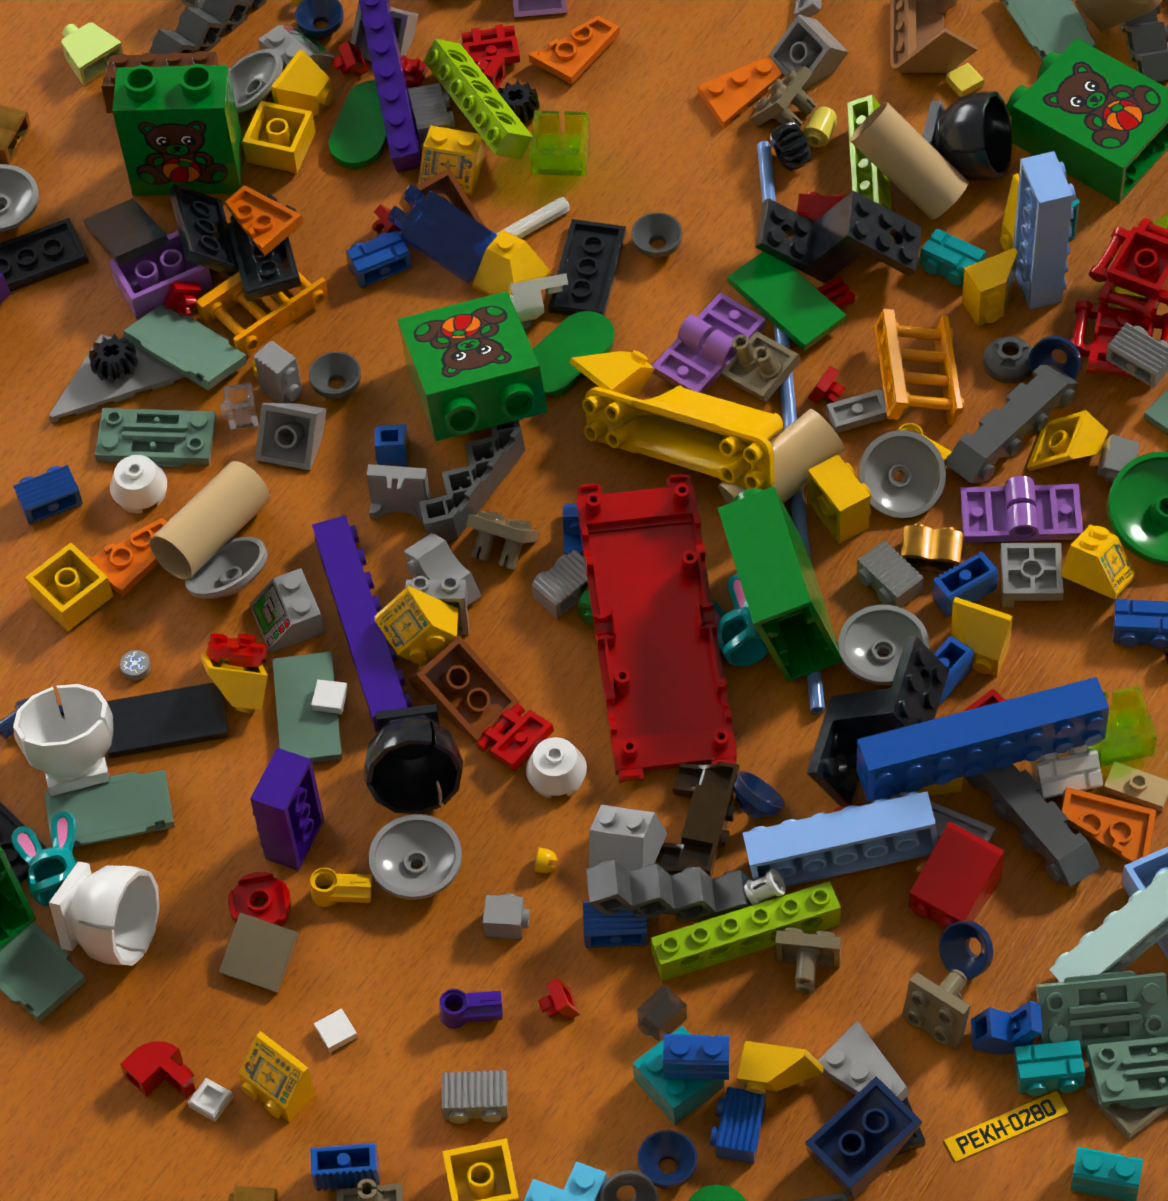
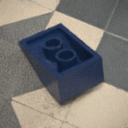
M876 1076L805 1142L808 1154L854 1200L881 1174L920 1127L922 1121Z

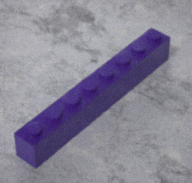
M359 0L392 162L397 173L420 168L422 155L389 0Z
M345 515L312 524V528L375 732H378L376 712L413 707L409 692L403 693L401 686L405 685V680L401 668L395 669L393 663L397 661L396 652L391 644L387 645L385 635L374 620L375 615L382 610L378 596L372 597L370 592L371 589H374V584L370 572L364 573L362 567L367 565L363 549H357L355 545L356 542H359L355 525L349 526Z

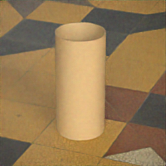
M888 102L876 108L859 125L850 138V142L931 220L938 218L947 211L963 194L969 184Z
M813 409L805 412L770 442L774 451L775 479L773 486L783 504L808 483L809 469L837 454L841 456L846 451L842 440L835 430ZM725 481L718 485L721 495L728 504L732 503L739 493L748 490L746 487L733 483L728 484Z
M238 461L230 462L150 538L149 546L156 560L173 576L183 580L190 579L270 501V493L265 482L246 464Z

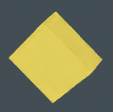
M969 63L946 74L947 84L960 97L969 95L984 87V79Z

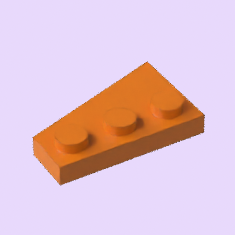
M598 15L571 30V34L560 41L556 38L548 43L549 47L540 52L535 50L528 54L529 62L572 85L620 34V27Z
M766 56L699 85L698 94L722 128L725 129L730 125V120L737 114L742 115L748 110L750 103L755 99H761L769 92L768 88L776 79L780 78L782 80V72L772 58Z
M245 185L225 201L229 212L264 256L304 223L301 214Z
M160 518L131 533L130 538L117 545L111 543L104 547L103 552L93 557H90V555L86 557L108 577L111 588L124 597L159 564L151 552L149 540L167 521Z
M1069 787L1065 788L1060 810L1067 816L1068 826L1130 863L1149 855L1156 810Z

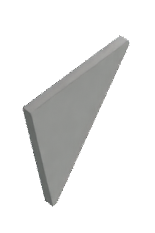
M100 334L95 343H102L103 336L107 340L112 337ZM135 346L138 366L134 367L133 375L125 374L124 381L116 378L112 384L108 378L101 381L98 375L92 372L88 353L50 412L49 419L51 422H57L61 417L74 413L79 415L97 409L98 405L111 401L116 403L136 396L135 393L151 388L156 390L174 384L175 380L185 378V376Z

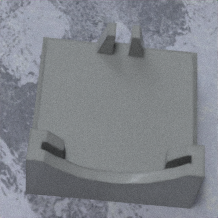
M368 464L366 476L371 499L370 519H377L389 512L401 511L412 514L423 523L419 502L431 499L427 469Z
M1001 543L1002 608H1014V601H1063V577L1060 576L1062 571L1061 543Z

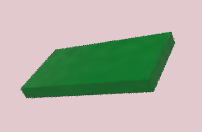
M761 252L727 277V283L803 351H806L846 321V314L796 270L765 252Z

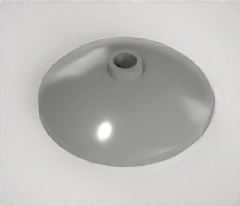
M261 49L252 52L240 59L229 69L237 114L259 106L260 101H265L272 94L271 86L283 71V60L275 50Z
M0 164V232H4L20 226L32 216L39 202V190L36 181L27 171L17 166Z
M896 430L877 437L863 452L858 466V481L861 484L865 483L872 495L870 505L878 512L893 518H911L926 512L937 502L945 485V465L939 450L926 437L912 431ZM895 471L901 472V481L894 479L893 474Z
M255 537L231 539L190 579L185 580V586L191 595L202 599H218L234 595L251 584L262 571L267 559V549L264 543Z
M874 605L863 608L848 618L840 631L838 647L843 664L854 676L872 684L891 685L906 637L917 636L928 648L929 637L923 623L911 612L893 605ZM880 654H886V655H888V656H887V657H880L879 655H880Z
M413 814L394 819L380 829L369 849V866L377 884L389 894L403 899H424L440 893L454 881L462 864L461 844L454 830L442 820L429 815ZM417 864L422 865L420 869L412 868L414 865Z

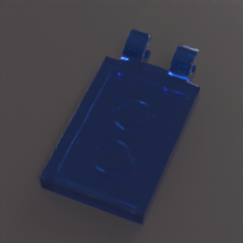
M410 184L404 192V199L414 205L413 209L406 215L404 211L394 206L388 214V221L402 229L399 233V238L466 283H469L478 271L486 248L496 238L497 234L433 191H430L426 197L417 187Z

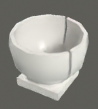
M81 684L57 685L64 716L60 712L53 687L31 696L17 710L13 726L15 740L30 766L45 773L50 796L110 781L105 754L112 743L114 731L113 714L106 700L96 689Z
M77 862L49 902L61 949L73 951L76 945L79 944L90 958L112 965L133 966L144 956L155 934L160 909L158 885L150 871L134 866H105L91 873L89 863Z

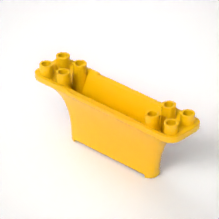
M681 385L659 396L645 400L604 388L594 387L587 391L585 399L582 401V408L586 412L587 424L584 427V435L590 441L596 440L612 448H620L629 452L646 455L714 476L728 484L733 483L748 489L758 488L765 490L774 484V451L769 440L783 431V421L777 413L771 414L682 388Z

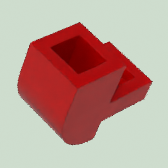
M162 1041L146 1043L134 1050L120 1063L124 1077L146 1097L164 1080L186 1099L196 1091L192 1079L194 1074L183 1063L179 1048L173 1044Z

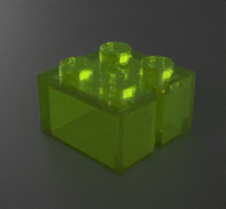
M535 110L532 129L533 138L530 146L532 174L586 176L591 137L589 112L565 111L566 133H561L559 111Z
M1139 685L1112 691L1106 737L1104 740L1091 746L1097 750L1100 767L1113 764L1114 761L1120 763L1153 756L1155 753L1157 735L1150 714H1146L1147 706ZM1104 692V696H1105L1106 701H1107V703H1108V695H1107V692Z

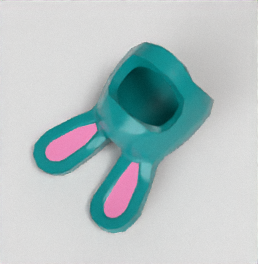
M737 573L732 575L728 581V591L735 609L726 613L718 602L713 599L711 600L714 602L715 622L718 626L717 638L723 658L734 666L745 667L762 660L768 653V648L753 624Z
M59 811L51 820L53 847L43 849L36 834L27 826L18 827L11 836L14 848L29 864L28 887L30 895L38 904L45 907H50V900L77 864L72 854L77 825L74 816L67 811Z

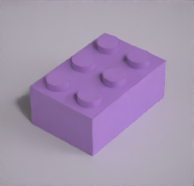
M178 231L167 235L168 245L121 266H118L113 259L109 261L114 282L136 320L141 319L161 304L165 306L163 301L173 281L198 282L201 292L213 287L209 268L185 260Z

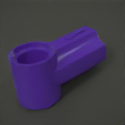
M459 989L445 991L440 997L441 1022L445 1026L455 1029L463 1026L466 1022L503 1020L501 991L464 993ZM450 1006H458L461 1009L454 1012L448 1010L447 1008H449Z

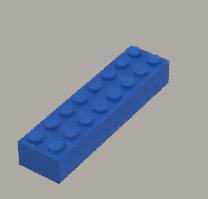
M1097 677L857 739L856 771L868 802L876 799H889L893 795L903 792H917L923 787L933 784L944 785L953 779L964 776L974 777L990 769H1004L1013 763L1025 760L1035 761L1046 754L1055 752L1060 754L1074 747L1095 745L1106 737L1109 705Z

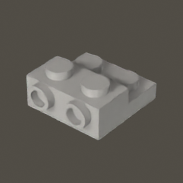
M417 576L412 580H406V587L409 585L458 608L457 635H469L466 579L458 580L454 576H447L442 580H428L424 576Z

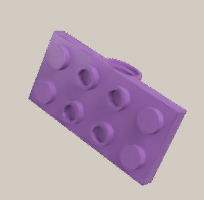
M720 292L698 317L692 314L683 321L678 331V338L652 365L655 368L653 374L675 387L681 385L682 388L704 394L737 354L732 346L734 337L743 334L750 339L756 331L760 332L766 326V318Z
M1015 476L1008 479L1005 486L960 488L964 543L1076 540L1083 532L1079 484L1035 485L1034 480L1030 477Z

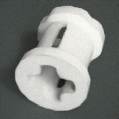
M770 869L766 872L765 876L755 881L748 880L744 884L745 894L752 905L762 903L764 900L775 895L780 897L786 892L784 881L775 869Z

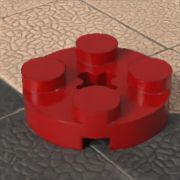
M214 633L210 635L206 655L208 658L219 663L221 657L230 660L229 665L257 667L261 666V661L263 663L266 662L268 650L266 645L255 643L256 637L252 635L239 634L238 638H228L226 635Z
M268 872L247 874L238 880L239 884L233 891L231 889L228 895V907L235 923L240 913L278 926H283L287 922L288 914L291 910L289 889L286 883L274 878L273 874ZM262 897L263 901H268L263 907L259 908L251 905L256 903V898Z

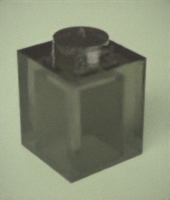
M663 985L637 1009V1025L648 1038L653 1036L660 1043L664 1040V1034H671L687 1019V1004Z

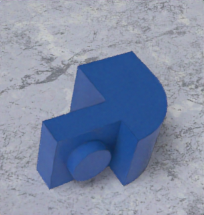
M407 424L375 427L377 465L408 467Z
M1033 1001L1025 1003L1011 1013L989 1007L970 1019L972 1049L991 1054H1014V1047L1033 1045V1039L1042 1034L1040 1003Z

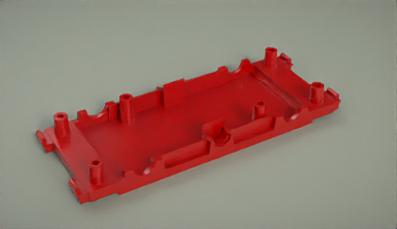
M687 474L670 475V477L666 478L667 487L602 494L601 485L597 483L582 484L581 487H577L576 505L615 775H618L619 783L632 780L641 781L644 779L643 772L679 768L680 762L708 765L721 761L736 764L737 761L732 713L727 697V682L723 675L717 638L718 626L715 622L714 602L711 600L706 569L705 544L702 541L701 519L698 514L694 484L691 485L690 475Z

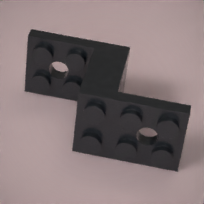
M855 191L848 194L815 222L768 198L761 206L755 248L823 283L827 282L863 253L910 277L917 270L922 227Z
M917 636L906 637L891 688L831 696L807 774L840 807L850 806L859 780L856 771L857 739L935 719L949 669Z

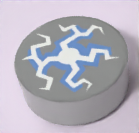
M131 650L125 653L120 660L122 674L129 680L138 681L144 679L151 671L150 659L141 650Z

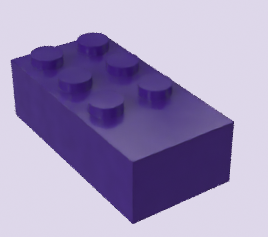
M277 748L250 801L265 859L299 871L325 819L311 759Z

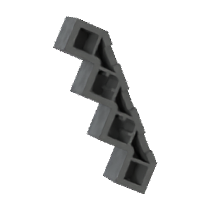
M205 0L202 8L185 7L184 12L179 17L176 30L159 29L153 38L149 53L209 52L221 42L220 36L228 29L231 31L235 30L247 19L246 14L254 7L257 9L261 8L267 0Z
M1160 4L1150 13L1120 24L1122 33L1127 32L1128 41L1126 45L1131 60H1137L1138 69L1136 71L1156 82L1168 80V27L1164 25V22L1157 19V14H1160Z
M1053 364L1040 365L1033 371L1034 379L1027 385L1021 382L1006 396L1007 402L1000 410L994 407L979 421V428L973 435L967 432L959 439L945 464L970 483H983L989 480L995 472L994 465L999 458H1008L1017 454L1022 447L1023 442L1021 440L1026 433L1041 431L1048 424L1050 419L1048 415L1053 408H1065L1071 404L1076 396L1075 390L1079 383Z
M519 420L490 427L492 437L465 443L470 466L442 472L447 495L419 502L427 535L434 533L442 539L449 541L457 539L467 527L468 516L478 513L526 451Z
M1012 764L1004 769L994 768L983 771L974 777L965 776L973 788L989 792L993 801L991 804L992 809L998 818L1016 824L1020 832L1018 837L1023 847L1028 851L1030 850L1044 856L1048 865L1046 866V871L1054 882L1072 887L1100 868L1087 839L1080 832L1074 835L1067 825V816L1053 800L1046 803L1039 792L1041 787L1025 769L1019 772Z
M615 860L603 861L598 866L586 869L590 904L603 915L616 916L619 910L633 911L634 917L659 919L660 914L676 915V920L701 922L702 917H718L752 906L744 891L745 882L751 879L742 870L728 871L723 876L712 879L700 867H689L681 873L669 875L657 863L643 865L640 869L632 872L626 871Z

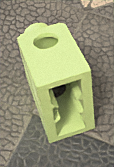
M87 23L79 29L74 24H69L62 31V35L65 37L61 41L64 56L83 86L106 72L110 56L124 54L121 42L94 23Z

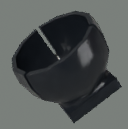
M981 91L962 96L947 109H945L941 100L931 101L922 137L966 179L986 181L1005 176L1011 162L1013 141L1011 120L1005 101L996 91Z
M437 704L376 712L378 734L369 742L363 771L366 785L375 801L395 813L423 814L441 808L442 803L445 805L459 791L463 759L450 731L439 725Z

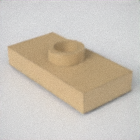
M1114 761L1103 792L1162 812L1168 798V780Z

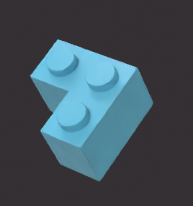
M576 1161L564 1190L533 1179L523 1201H599L600 1189L607 1180V1172Z

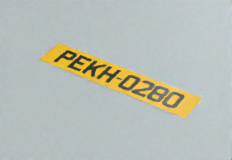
M1055 1091L949 1137L944 1142L953 1159L957 1162L1067 1114L1069 1111L1058 1092Z

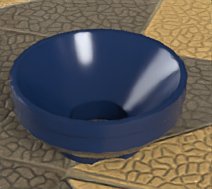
M303 0L296 8L295 18L299 29L303 33L313 37H325L333 34L341 27L344 20L343 6L338 0ZM320 21H325L329 24L324 29L314 27Z
M1061 336L1043 338L1035 344L1029 354V367L1032 374L1040 365L1053 364L1075 379L1081 369L1082 361L1079 350L1070 340ZM1060 349L1064 351L1067 355V361L1065 363L1056 362L1052 357L1053 350Z
M740 771L734 783L735 801L745 813L758 819L760 817L775 816L784 808L785 803L782 797L764 780L746 771Z
M958 921L946 927L940 938V956L943 964L950 972L953 969H957L967 979H971L984 973L991 965L994 952L991 938L987 931L976 922ZM971 938H976L981 944V953L978 956L974 955L970 950L969 942Z
M661 1130L648 1136L641 1144L638 1152V1166L640 1172L646 1175L656 1187L663 1189L677 1188L688 1182L693 1176L697 1166V1151L692 1141L684 1134L673 1130ZM665 1159H672L677 1163L678 1168L672 1174H664L658 1168L660 1162Z

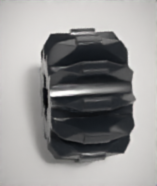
M518 80L515 85L506 82L505 88H498L499 94L523 124L527 126L528 119L535 120L536 112H539L540 108L536 89H531L529 83L520 85Z
M793 122L784 123L772 131L770 134L771 145L783 167L792 171L810 162L812 157L811 148L798 125Z
M114 334L111 339L107 340L103 336L102 343L94 342L93 350L89 351L92 372L97 374L101 381L107 378L112 384L116 378L124 381L125 374L133 375L134 367L138 366L135 346H133V343H129L126 337L118 340V337Z

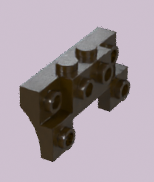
M722 761L708 765L679 763L678 775L672 788L673 794L689 797L692 800L683 828L681 844L663 843L654 864L657 863L669 875L681 873L689 867H700L712 877L715 862L719 858L721 848L726 849L730 835V831L726 830L728 822H734L737 804H733L732 800L735 793L734 783L737 775L740 773L739 765Z

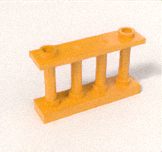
M238 272L196 300L199 318L205 324L218 318L235 335L233 338L235 348L247 354L254 351L261 343L315 306L321 305L329 297L326 280L321 277L311 284L299 273L302 286L298 287L302 291L291 299L283 292L270 295L280 306L266 314L253 300L247 301L241 276ZM237 303H240L257 320L256 323L247 329H244L227 312L228 309Z
M883 309L874 325L887 419L899 420L904 409L910 406L945 410L947 425H953L959 414L963 413L964 398L960 395L952 344L953 329L950 328L948 316L942 315L935 329L903 326L896 322L894 310ZM898 337L934 340L936 351L903 348L902 345H899ZM902 360L938 363L940 375L908 372L903 368ZM905 383L941 386L943 398L910 395L906 391Z

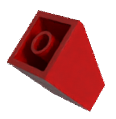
M949 821L909 892V908L917 916L924 919L929 918L938 923L943 930L950 924L958 921L973 922L1001 881L1004 850Z

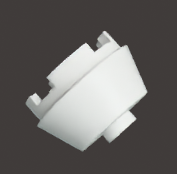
M132 455L122 459L117 464L110 482V493L115 502L125 511L143 513L142 509L150 508L154 504L159 506L166 495L167 477L164 471L148 457Z
M557 737L548 738L540 742L526 764V776L529 783L536 792L547 798H551V795L560 796L567 794L568 797L574 794L581 787L587 772L586 761L582 753L569 741Z

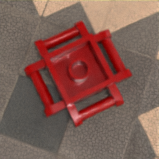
M1143 218L1138 227L1133 226L1131 231L1121 227L1114 229L1111 234L1112 240L1098 264L1092 266L1089 276L1097 282H1105L1099 293L1098 300L1105 304L1109 302L1142 314V317L1145 319L1153 320L1160 303L1168 306V229L1153 224V221ZM1118 286L1149 299L1147 303L1117 293L1114 290Z
M1123 294L1125 296L1131 297L1144 303H1147L1149 299L1147 297ZM1080 300L1076 303L1075 313L1077 316L1073 336L1070 341L1077 347L1081 357L1088 358L1086 373L1095 374L1097 371L1135 377L1106 360L1108 344L1124 327L1125 323L1133 327L1140 326L1144 328L1150 337L1153 336L1154 328L1162 329L1160 340L1168 342V313L1155 315L1153 320L1143 318L1142 314L1138 312L1111 308L1103 302H1100L1099 306L1093 305L1087 300ZM1088 318L1096 319L1092 344H1087L1083 341Z

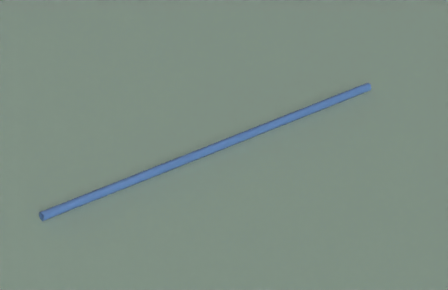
M761 141L757 144L762 203L768 198L776 202L771 144L768 141ZM774 325L775 341L790 349L789 337ZM793 371L780 385L784 430L797 420ZM803 487L790 498L792 521L810 556ZM820 670L807 675L809 705L812 714H822L825 712L822 671Z

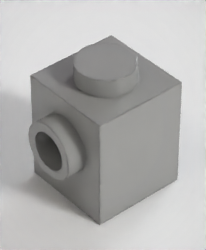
M1112 434L1104 441L1096 475L1105 477L1106 481L1113 483L1120 470L1127 463L1137 458L1140 442Z
M509 893L502 894L501 896L486 895L483 915L485 937L522 939L523 928H529L530 909H525L524 897H518Z

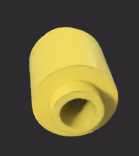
M822 106L812 112L803 130V134L810 146L824 147L828 144L837 125V115L832 109Z

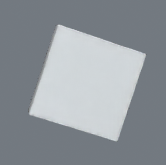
M317 679L311 704L312 710L342 714L348 690L347 683Z
M342 1008L314 1023L316 1031L330 1053L358 1038L357 1032Z
M205 1078L188 1101L189 1108L216 1122L232 1100L233 1093L212 1080Z

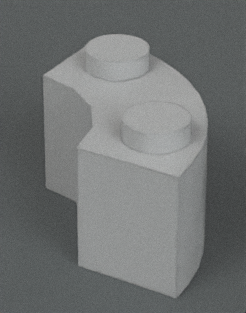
M430 533L403 551L408 559L406 567L414 578L424 576L428 580H442L447 576H454L458 580L466 579L468 605L481 597L471 572L457 560L446 540Z

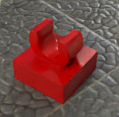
M349 41L339 45L342 55L332 60L336 70L341 69L343 75L352 71L358 76L368 72L363 55L358 47Z
M403 55L401 60L407 87H420L428 72L427 65L418 58L413 60Z
M494 55L490 63L485 60H479L477 66L495 89L498 90L506 77L505 59Z
M382 204L375 209L374 213L379 219L373 223L371 228L379 233L385 227L383 233H391L397 230L401 236H404L410 228L393 210Z
M173 281L163 301L166 309H177L180 316H191L190 310H192L193 306H196V300L201 292V288L198 282Z
M829 366L807 398L817 404L824 395L827 401L831 403L836 402L846 389L842 384L834 382L839 371Z
M558 978L547 983L551 995L544 996L538 1000L543 1013L547 1012L549 1018L560 1013L568 1020L580 1015L570 988Z

